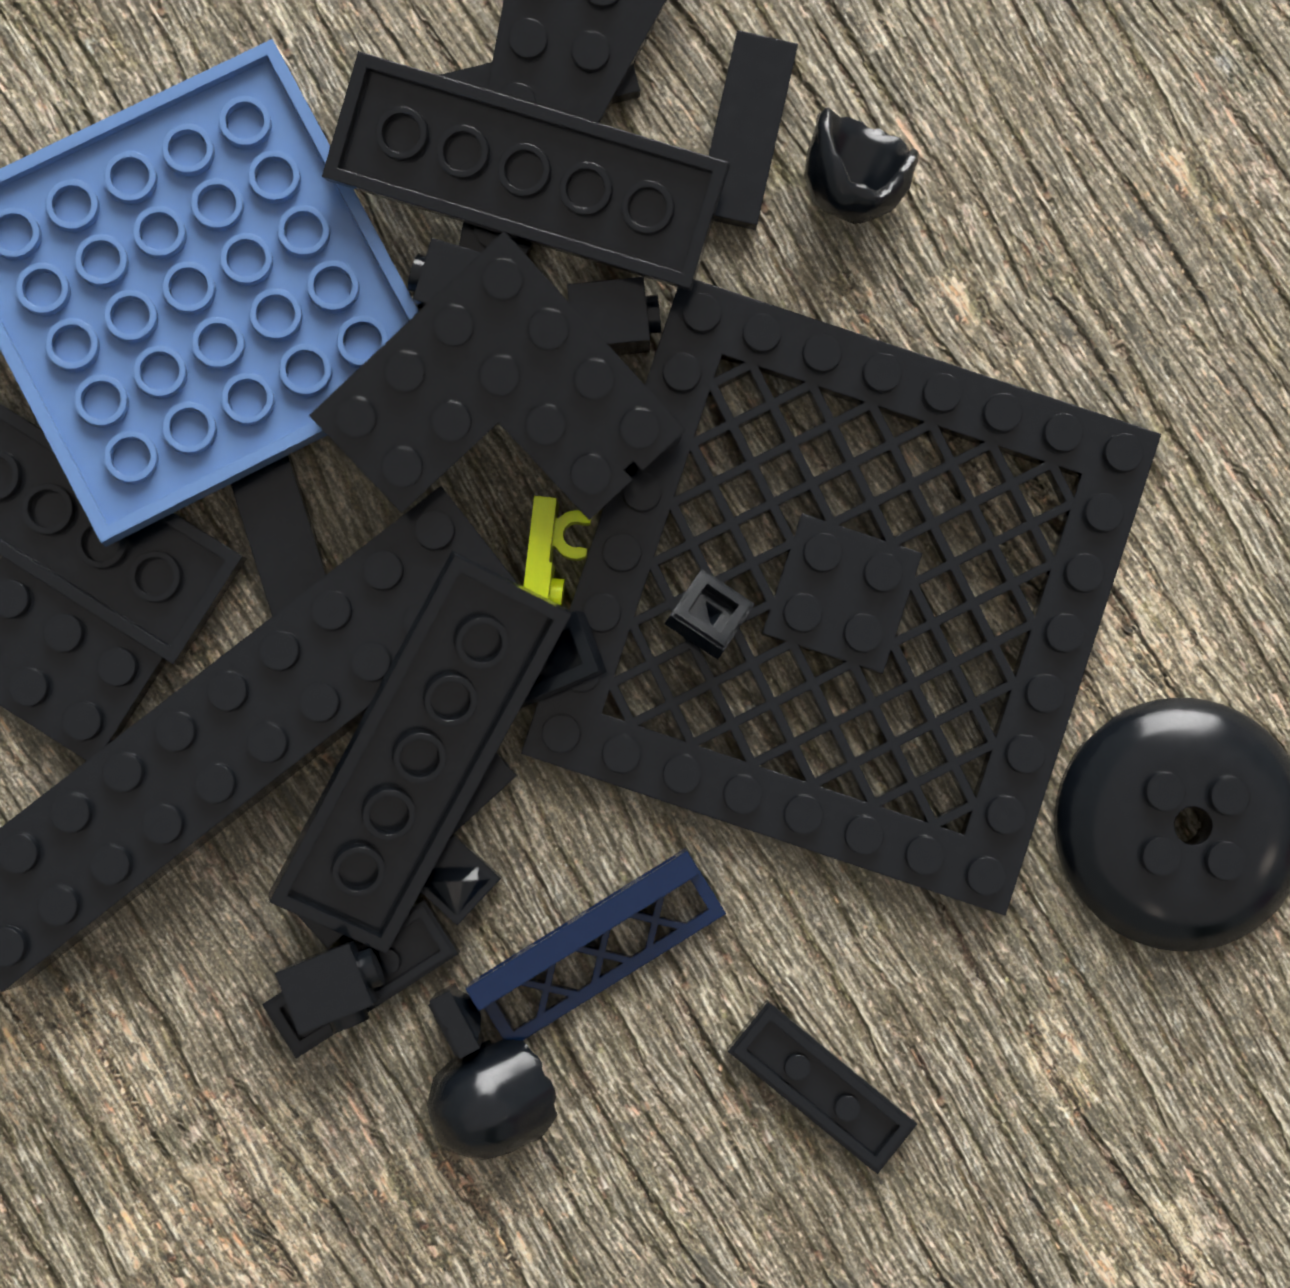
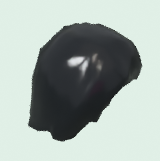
M825 108L817 115L815 130L806 156L804 177L812 202L824 212L852 224H861L882 217L884 214L890 213L895 209L910 189L918 163L919 152L916 149L910 150L903 140L897 136H890L879 128H868L862 121L851 117H840L830 108Z
M504 1039L496 1043L488 1040L482 1043L480 1049L461 1059L458 1056L452 1058L433 1077L427 1102L429 1116L438 1143L447 1151L476 1160H486L506 1155L530 1142L541 1139L557 1117L554 1106L556 1100L555 1088L551 1080L545 1076L540 1058L522 1040Z

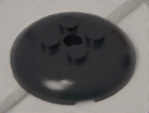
M1196 698L1152 700L1130 707L1111 717V720L1100 727L1086 742H1083L1075 752L1064 772L1056 797L1054 812L1056 848L1061 866L1074 892L1078 893L1087 907L1110 929L1135 942L1157 949L1169 951L1207 950L1229 944L1256 930L1281 907L1290 895V757L1265 728L1250 717L1233 708L1209 700ZM1189 807L1196 813L1198 821L1201 822V828H1198L1197 833L1192 839L1183 842L1175 833L1174 823L1179 812Z

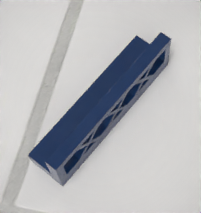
M684 848L473 979L466 987V991L478 1011L483 1008L485 1009L503 1040L523 1041L721 918L726 912L691 855ZM691 880L708 908L687 922L660 916L665 895ZM656 901L653 915L640 912ZM633 918L651 923L646 946L639 952L630 956L606 950L610 929L626 919ZM658 925L675 928L654 942ZM602 935L599 948L586 945ZM573 952L597 957L592 980L581 988L574 989L552 983L556 963ZM604 958L621 962L600 975ZM548 969L545 981L532 979ZM520 985L543 990L537 1015L514 1029L497 1000ZM550 992L566 996L546 1009Z

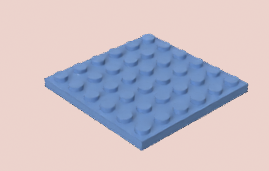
M273 39L0 168V350L96 535L105 547L327 436L309 415L419 312L354 189L329 182L322 177L330 145Z

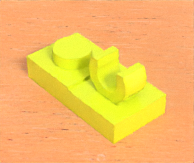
M534 495L523 587L562 606L565 579L554 578L555 567L552 563L554 549H557L564 558L572 561L586 559L587 548L568 545L564 540V534L568 527L575 524L591 526L592 518L588 520L580 510L568 511L558 518L559 503L557 498Z

